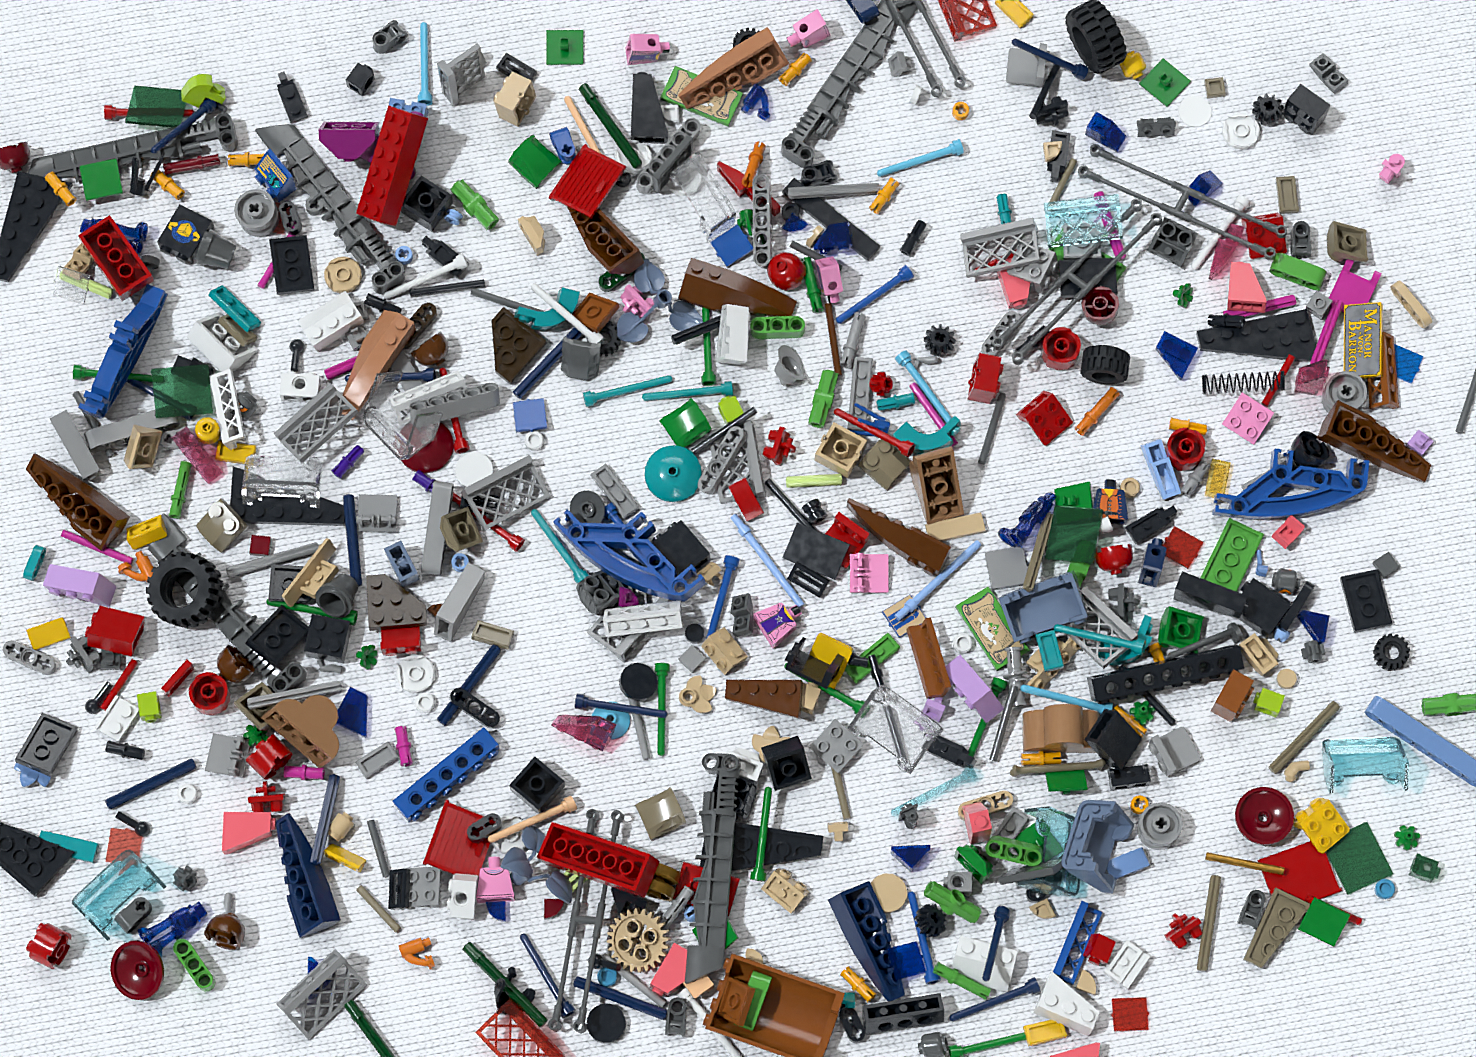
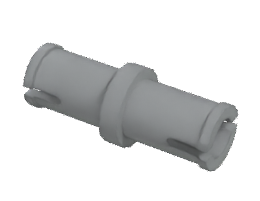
M1201 460L1194 472L1188 475L1189 479L1180 490L1182 494L1184 493V496L1190 498L1196 487L1203 482V477L1211 468L1210 464L1206 465V461Z

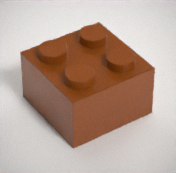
M1233 669L1211 712L1229 722H1232L1233 718L1238 719L1246 705L1242 702L1247 703L1254 690V687H1252L1254 680Z

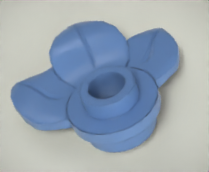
M16 763L14 766L16 771L21 772L20 782L23 787L31 785L36 780L40 785L46 787L51 777Z

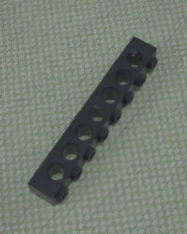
M1234 644L1174 659L1087 677L1091 700L1098 704L1108 703L1111 698L1121 700L1128 698L1127 695L1135 693V696L1146 694V691L1151 689L1154 692L1165 690V686L1169 685L1180 687L1183 686V682L1187 681L1198 683L1205 677L1215 679L1221 677L1220 674L1223 673L1231 675L1233 669L1238 672L1244 669L1241 648L1239 645ZM1220 658L1225 659V664L1223 667L1218 666V661ZM1206 662L1207 667L1201 672L1200 664ZM1187 666L1188 673L1182 676L1181 669ZM1165 670H1168L1170 675L1168 679L1164 680L1162 674ZM1150 674L1151 681L1145 684L1144 677ZM1131 678L1133 682L1132 686L1126 688L1125 682L1127 679ZM1112 682L1114 689L1111 692H1107L1106 687Z

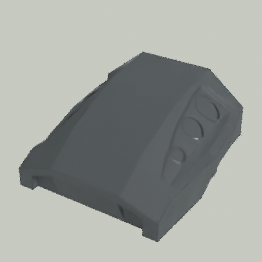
M1164 217L1147 251L1178 267H1182L1199 233Z
M564 337L561 371L569 378L585 381L597 377L601 356V343L596 344Z
M600 570L577 583L576 589L580 601L589 613L598 614L599 611L619 602L620 587L624 586L620 581Z

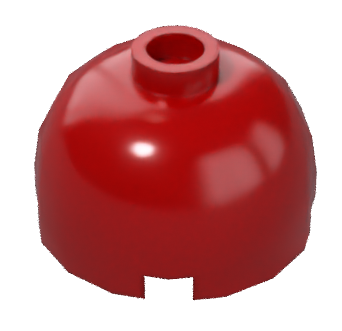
M783 252L771 259L768 264L767 273L775 287L789 291L800 286L803 277L806 275V268L798 256L793 253Z
M1127 544L1128 548L1123 547V545L1103 547L1101 552L1095 549L1096 564L1103 571L1111 572V575L1122 574V570L1128 568L1132 563V545Z

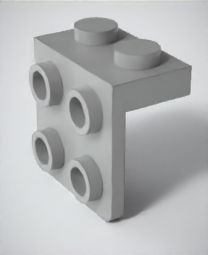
M1040 43L1039 49L1050 53V51H1047V44ZM1010 48L1006 82L1042 87L1044 79L1048 78L1049 68H1045V63L1049 61L1025 50Z
M1019 244L1016 252L1020 254L1025 246ZM1039 247L1041 262L1007 269V273L1033 283L1036 292L1043 294L1045 288L1049 287L1051 275L1057 271L1059 262L1054 251ZM1029 249L1024 257H1035V252ZM1014 255L1011 262H1014L1017 256Z
M1179 727L1161 737L1156 735L1149 741L1148 747L1152 755H1155L1159 761L1158 766L1167 777L1200 761V755L1184 727Z

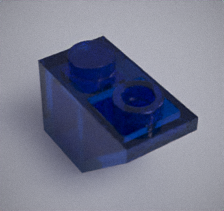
M1095 112L1085 132L1086 136L1115 152L1119 151L1127 137L1111 119L1098 112Z
M848 221L830 224L814 245V250L820 252L821 255L829 254L834 249H838V251L849 250V247L854 246L851 224Z

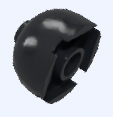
M1302 431L1297 435L1290 449L1294 451L1293 460L1297 466L1317 468L1324 464L1330 456L1324 442L1320 443L1317 440V435L1309 431Z

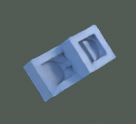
M1143 847L1109 860L1107 871L1108 874H1111L1117 880L1150 866Z

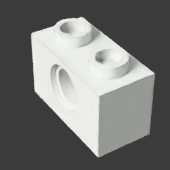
M293 371L281 373L279 393L281 401L309 402L321 390V379L316 373L298 374ZM300 383L305 384V387L302 389L296 388Z
M455 873L453 880H449L448 891H451L452 895L451 898H448L447 910H450V917L474 919L476 914L478 875ZM464 893L467 898L461 899L457 894Z

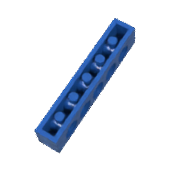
M483 727L393 800L394 806L408 822L411 820L416 821L422 816V811L427 807L430 809L437 804L438 798L442 795L447 796L453 790L452 787L454 785L463 783L468 778L467 775L472 771L476 772L483 766L485 760L494 758L499 753V744ZM481 748L483 753L476 756L473 754V750ZM466 760L468 764L466 767L460 768L457 766L458 762ZM450 772L453 776L450 780H444L442 778L443 774ZM434 784L437 786V790L432 793L428 792V786ZM415 797L422 798V802L420 804H412V800Z

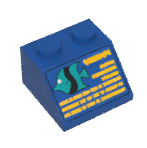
M271 149L267 150L254 168L256 173L255 179L260 185H265L267 188L266 192L272 199L275 198L280 202L297 189L291 173Z

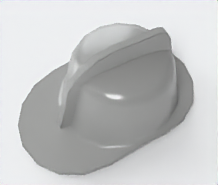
M780 346L778 349L779 360L774 370L779 377L781 385L785 386L786 384L794 383L796 380H803L802 361L798 353L790 346Z

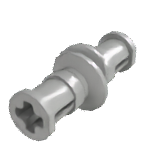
M1022 647L1005 648L1004 650L1007 652L1008 674L1004 675L1003 679L1009 680V689L1010 685L1018 687L1013 707L1026 706L1027 702L1024 700V692L1020 689L1023 681L1028 680V678L1022 677L1023 674L1027 673V671H1022L1023 666L1020 655Z

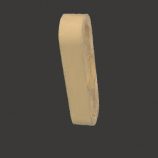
M1398 280L1390 286L1394 296L1421 328H1426L1432 323L1428 312L1403 282Z
M999 791L963 802L958 808V816L961 820L965 821L961 806L982 801H988L991 804V808L988 810L989 815L1006 810L1011 807L1013 796L1008 791ZM1001 796L1009 798L1006 805L1000 802L996 805L998 808H994L992 798H995V802L1001 800Z

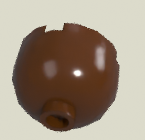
M440 331L421 344L418 349L413 350L411 355L423 366L429 367L435 364L438 367L446 361L444 357L449 350L448 342Z
M227 645L218 655L217 668L220 672L218 675L225 682L229 680L233 683H241L253 675L255 668H253L252 663L248 662V658H243L239 655L240 652L231 645Z
M233 913L218 914L209 921L204 935L209 941L211 938L215 940V945L218 947L236 950L237 946L240 948L244 941L245 927L241 920L238 919V916Z

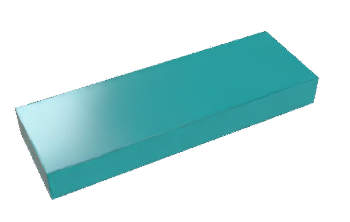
M223 285L209 292L208 296L246 332L260 326L261 321Z
M41 830L39 836L41 839L75 851L71 858L94 863L99 846L98 843Z

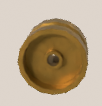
M659 863L646 896L672 901L676 890L671 885L678 884L681 873L672 867Z

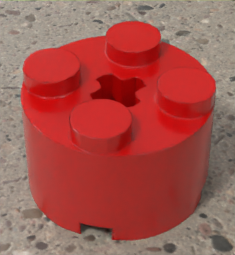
M1066 327L1052 329L1045 336L1041 349V355L1046 366L1055 370H1066L1073 367L1078 360L1081 349L1080 338L1071 329Z
M1183 427L1171 434L1166 444L1165 452L1167 457L1170 458L1172 467L1178 471H1187L1198 466L1205 452V440L1198 431Z
M213 672L201 673L195 677L189 686V697L197 711L204 715H217L228 708L231 695L222 677ZM209 691H212L211 696L208 697V696H207V695L209 694L208 692H209Z
M272 734L266 742L261 740L255 746L256 752L250 754L246 762L264 780H269L277 774L275 771L280 767L283 768L289 762L293 754L277 736Z
M40 923L36 929L34 939L30 940L27 944L26 951L29 952L30 959L50 969H54V965H60L68 953L70 945L67 942L68 939L71 940V934L50 923Z

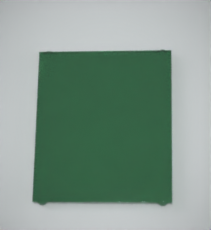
M134 85L125 123L176 128L182 123L187 103L182 101L181 90Z
M208 364L151 369L156 418L213 414Z
M1055 505L1045 560L1094 564L1104 510Z
M1363 822L1349 829V832L1325 851L1347 895H1351L1355 891L1393 875L1368 822Z

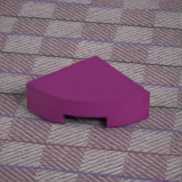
M620 587L619 606H638L639 600L634 592L626 587Z

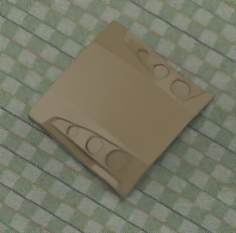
M671 787L635 805L651 841L686 824L681 807Z

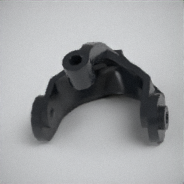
M515 967L508 968L506 978L511 981L512 978L517 976ZM499 978L494 987L496 1013L499 1015H511L522 1012L523 1010L503 991L505 980ZM527 988L522 994L532 1003L535 998V990ZM513 1002L512 1005L504 1006V1004Z

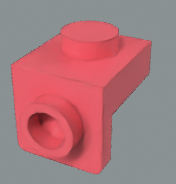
M1290 515L1271 537L1286 549L1298 538L1305 526L1293 515Z

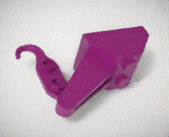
M413 111V112H412V113H415V114L424 116V115H423L422 113H420V112H417V111ZM324 121L318 129L319 141L338 159H343L344 162H353L358 157L371 162L379 138V122ZM415 167L413 168L410 180L416 175Z

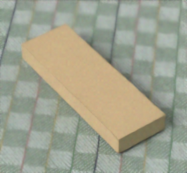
M981 512L925 524L926 533L941 542L986 531Z

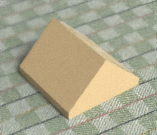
M133 425L124 457L127 468L153 467L163 431Z

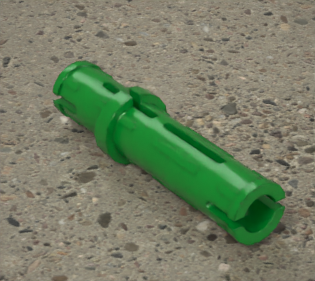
M804 257L805 261L803 263L806 268L804 279L808 291L806 294L810 299L812 312L819 313V309L821 312L824 310L820 296L822 292L818 288L812 259Z

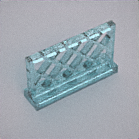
M1119 194L1044 203L1048 248L1123 239ZM1117 210V215L1113 219L1106 216L1109 211ZM1096 213L1099 216L1093 222L1087 218L1089 214ZM1077 215L1080 219L1075 224L1068 220L1071 216ZM1050 218H1059L1061 221L1057 226H1054L1050 223ZM1102 218L1109 222L1104 228L1097 225ZM1083 221L1090 224L1085 231L1078 227ZM1064 223L1071 226L1066 233L1060 230ZM1113 225L1118 228L1119 233L1110 234L1107 230ZM1093 228L1100 231L1097 236H1091L1088 233ZM1074 230L1081 233L1078 238L1073 239L1069 236ZM1056 232L1063 236L1058 241H1051V237Z

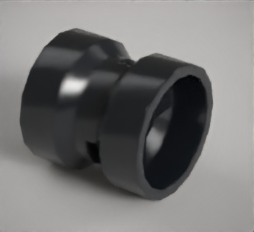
M818 498L807 502L802 507L804 513L808 514V520L811 525L821 522L828 516L826 511L822 510L821 502Z

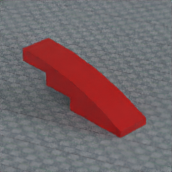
M719 161L717 163V171L739 198L746 194L753 202V187H748L749 182L746 187L742 184L744 174ZM771 196L772 215L775 217L780 213L781 206ZM765 197L759 198L758 206L762 203L766 205L767 199Z

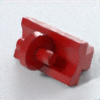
M780 426L778 430H770L768 440L774 442L773 447H764L762 453L766 459L772 460L775 465L781 466L783 457H788L789 452L794 453L796 451V447L792 445L793 439L790 438L791 434L785 431V427Z
M263 781V787H256V793H263L264 795L248 797V803H251L253 812H264L263 802L268 801L271 802V812L282 811L285 793L269 795V792H276V786H268V782Z
M1174 913L1172 915L1173 922L1168 924L1172 930L1164 934L1166 940L1171 941L1176 948L1180 949L1187 944L1183 937L1187 932H1189L1193 939L1203 934L1199 925L1202 922L1194 916L1188 918L1186 914H1183L1179 917Z

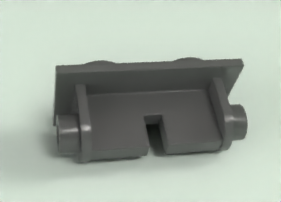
M1171 117L1157 118V122H1154L1153 118H1140V120H1137V137L1175 135L1176 121H1174V118L1171 119Z
M909 803L899 811L898 821L903 820L908 829H914L917 826V803L914 805Z

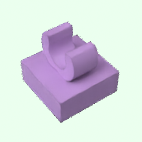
M1418 430L1406 446L1422 456L1434 441Z
M938 697L934 701L928 698L922 715L940 722L946 707L941 704L943 698Z

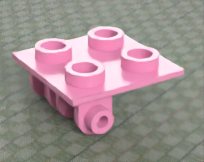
M1242 392L1222 425L1254 445L1266 425L1272 419L1274 412Z
M850 554V593H889L888 554Z

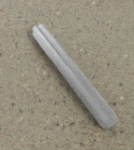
M879 183L791 187L788 188V197L794 199L877 194L880 186Z
M317 542L229 566L226 568L228 577L232 578L271 567V564L278 565L310 556L316 552L319 545Z
M332 681L248 698L247 705L249 709L276 705L285 699L301 700L313 695L340 692L342 687L339 681Z

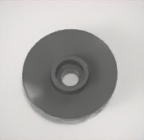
M584 490L578 492L572 498L570 512L580 523H601L605 516V505L597 493Z

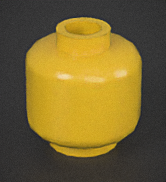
M1135 51L1127 53L1124 62L1119 64L1124 76L1127 78L1133 77V79L1144 75L1142 71L1146 69L1142 55L1139 52L1135 53Z
M202 418L195 425V433L201 443L214 444L220 438L219 424L213 418Z

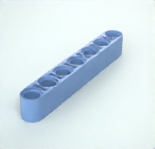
M1374 696L1364 711L1370 719L1459 778L1476 787V760L1385 699Z

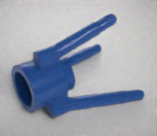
M858 403L854 404L855 407L877 419L871 422L859 418L858 422L888 433L890 422L885 421L884 417L873 413ZM849 430L857 435L874 436L867 431Z

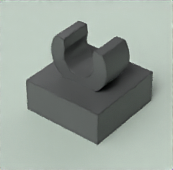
M101 649L100 669L121 670L122 654Z

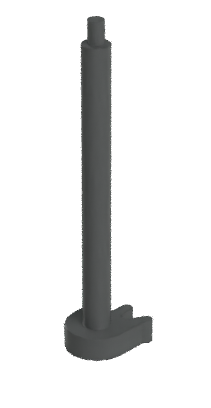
M1233 622L1228 624L1227 630L1168 653L1164 659H1174L1228 636L1236 644L1242 640L1243 633L1238 625Z

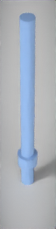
M737 514L731 516V520L739 529V534L746 538L789 597L801 608L804 602L751 534L752 530L749 526L745 525Z
M976 540L913 599L906 601L904 607L894 615L895 618L900 621L909 612H913L918 607L917 604L982 546L981 543Z

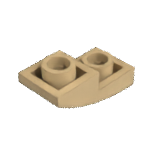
M82 243L73 251L72 259L63 268L64 274L78 280L83 277L94 261Z

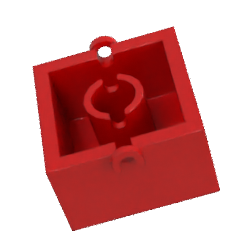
M984 353L978 354L973 364L971 379L968 381L969 392L967 400L990 404L991 400L996 398L1001 384L998 380L1000 375H1002L1004 364H1001L1002 357Z

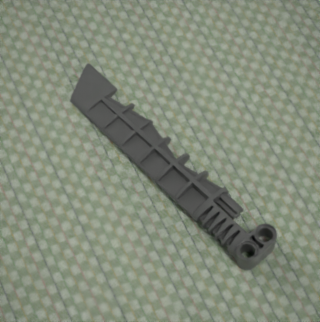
M886 0L880 1L877 6L880 15L864 24L807 107V111L803 113L804 117H800V122H797L796 128L792 129L793 133H789L782 140V156L799 167L804 168L813 164L814 151L810 146L806 145V142L821 120L823 122L815 133L818 137L825 139L832 127L838 125L842 108L849 109L850 107L845 102L849 90L860 93L861 89L854 83L863 75L870 77L872 73L869 70L879 60L883 59L887 43H894L890 35L894 24L898 26L900 24L896 21ZM915 2L898 8L905 26L917 10ZM786 146H792V147H794V148L791 149V150H789V149H786L785 147H786ZM802 155H807V156H809L810 158H808V159H803L801 156H802Z
M223 112L219 113L215 118H211L210 121L204 120L202 123L198 121L197 124L190 125L156 154L151 152V147L176 127L34 158L28 174L45 177L53 171L58 178L75 177L76 183H78L79 177H81L79 166L117 159L119 173H121V167L131 163L133 157L140 161V169L143 168L141 159H160L161 156L164 158L185 159L184 156L201 153V141L218 138L222 148L225 151L231 152L237 148L238 140L231 116ZM222 122H229L226 126H221ZM227 138H232L231 142L224 143Z
M294 124L255 129V132L267 148L271 149L276 156L285 154L290 165L287 170L293 172L299 189H302L309 196L316 189L319 191L309 203L311 205L318 203L320 197L325 199L326 204H324L323 208L327 212L321 219L326 221L333 217L338 228L333 235L335 237H342L346 246V252L351 253L360 265H365L369 258L361 247H363L380 270L372 276L374 291L377 294H384L401 284L405 279L403 264L398 262L396 258H392L393 254L388 253L389 249L387 247L384 248L385 244L380 242V237H376L377 233L365 217L356 214L357 207ZM325 183L331 185V186H329V187H327V188H324V187L321 188V187H320V185L325 184ZM334 189L333 196L329 198L327 194L330 195V191ZM394 271H400L398 275L392 274ZM379 281H384V282H385V283L382 284V285H377V284H376V283L379 282Z
M163 513L162 518L167 531V537L150 543L148 550L158 561L161 559L167 560L166 556L169 554L176 555L177 552L188 553L181 547L187 541L186 536ZM185 573L177 579V583L194 600L198 591V582L193 573ZM225 584L221 588V591L224 592V597L219 600V603L222 604L220 608L214 610L216 614L213 618L209 617L210 620L244 658H249V663H254L253 668H258V673L263 674V679H268V685L276 693L296 689L307 677L305 669L299 663H291L281 671L278 667L274 668L245 644L248 638L260 627L255 623L258 617L254 615L248 618L238 611L244 601L240 599L232 605L225 592L230 585ZM300 669L299 676L292 677L293 671ZM281 682H285V688L278 690V685Z
M708 753L702 758V765L709 774L719 775L716 810H714L715 792L707 791L703 794L702 810L699 811L703 833H697V837L704 838L706 855L695 856V859L705 860L701 877L693 878V881L699 882L694 899L691 901L694 907L696 923H690L689 926L696 927L698 945H688L686 984L722 969L724 965L736 819L734 808L737 807L734 801L737 800L735 794L738 793V790L735 788L738 786L736 779L739 778L741 763L733 754ZM716 760L714 767H707L709 761ZM735 761L736 765L733 768H727L728 762Z

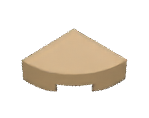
M1062 141L1043 143L1045 162L1052 161L1059 155Z
M820 225L812 231L814 234L807 238L806 245L809 248H812L823 237L824 229Z
M1044 899L1029 907L1030 911L1039 918L1051 919L1056 917L1048 899Z
M1082 969L1076 989L1095 995V981L1090 973Z

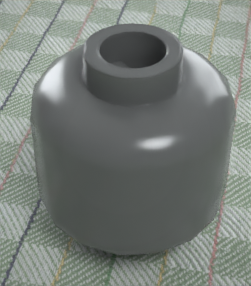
M940 1032L922 1035L921 1042L918 1043L920 1055L924 1054V1057L945 1056L946 1051H948L946 1036H942Z

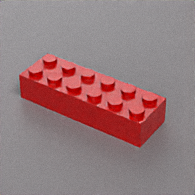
M388 105L356 214L392 226L397 225L427 125V117Z
M551 822L537 855V859L548 866L643 898L647 894L660 862L651 854Z

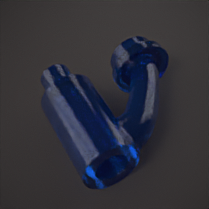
M754 84L742 102L744 105L741 111L747 114L761 100L762 108L758 109L757 116L766 121L771 117L768 113V96L763 87Z

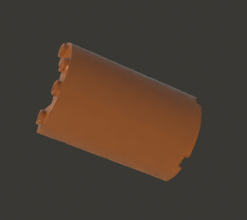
M731 954L730 958H726L723 969L726 970L724 980H719L716 991H719L717 999L713 998L710 1005L711 1013H706L703 1025L706 1026L705 1029L783 1057H824L845 993L735 954ZM753 970L771 976L772 980L754 1030L750 1031L734 1025V1023L717 1015V1011L728 977L736 978L748 985Z

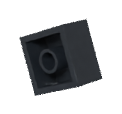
M1300 83L1287 99L1283 115L1289 122L1297 124L1303 132L1313 135L1325 120L1330 104Z
M421 175L405 196L401 213L432 232L453 204L452 194Z
M312 614L304 647L306 657L344 664L352 629L350 621Z
M798 736L761 747L768 776L775 791L812 779L805 750Z
M534 757L511 782L509 787L510 791L539 814L565 787V781L537 757Z

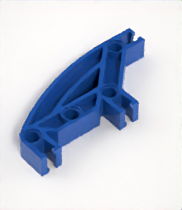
M147 284L140 302L122 322L115 321L114 327L117 330L115 334L110 332L109 335L112 344L107 349L92 384L91 392L85 390L83 395L86 398L85 404H79L78 408L82 412L99 419L106 415L128 380L152 333L168 296L165 290Z
M1275 448L1271 452L1270 470L1237 496L1220 493L1214 496L1213 503H1217L1219 500L1228 502L1229 506L1228 509H1219V505H1215L1212 515L1258 520L1288 518L1290 515L1294 517L1333 507L1364 491L1367 486L1370 461L1364 460L1359 462V466L1362 467L1361 475L1354 474V463H1357L1358 459L1353 458L1347 461L1346 476L1341 471L1299 466L1296 470L1292 471L1294 451L1288 450L1286 453H1283V456L1287 457L1285 465H1279L1278 454L1281 453L1282 449ZM1277 470L1284 473V479L1276 476ZM1314 475L1322 478L1321 484L1314 481ZM1352 480H1357L1360 483L1359 489L1352 486ZM1281 486L1315 490L1298 495L1268 498L1270 494ZM1234 503H1240L1243 510L1236 511Z
M568 509L563 512L566 517L564 520L572 522L568 529L561 525L559 517L553 521L556 529L589 562L612 578L634 589L656 597L685 602L706 585L705 579L701 574L691 584L687 583L692 576L695 577L697 575V570L692 564L677 576L675 567L648 540L656 532L655 526L651 521L642 530H637L643 523L647 522V517L642 511L627 524L580 523ZM577 532H580V533H581V535H580L579 537H577V538H574V537H573V535H574L575 533H577ZM629 534H635L634 538L626 539ZM610 548L628 549L643 566L622 557ZM655 560L660 561V563L656 566L651 565V563ZM679 587L685 588L683 592H676Z

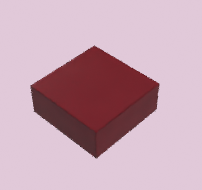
M252 535L249 554L253 556H268L270 554L271 536Z

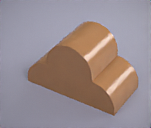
M949 446L913 456V461L909 462L911 478L927 524L964 515L953 448Z
M313 695L302 703L294 699H285L277 703L261 717L318 768H322L329 763L338 753L339 741L337 735L332 730L337 723L338 712L334 703L325 696Z
M1056 704L1047 706L1043 710L1024 712L1022 714L1023 753H1038V751H1043V753H1096L1084 739L1099 718L1100 713L1093 710H1083V707L1073 704Z

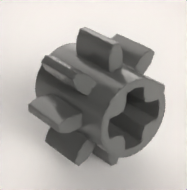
M1318 640L1304 643L1305 648L1301 649L1303 660L1308 659V663H1316L1323 660L1322 655H1325L1323 644L1319 645Z
M186 865L185 869L178 867L173 874L175 880L173 884L182 891L185 888L191 890L197 883L195 876L198 873L188 865Z

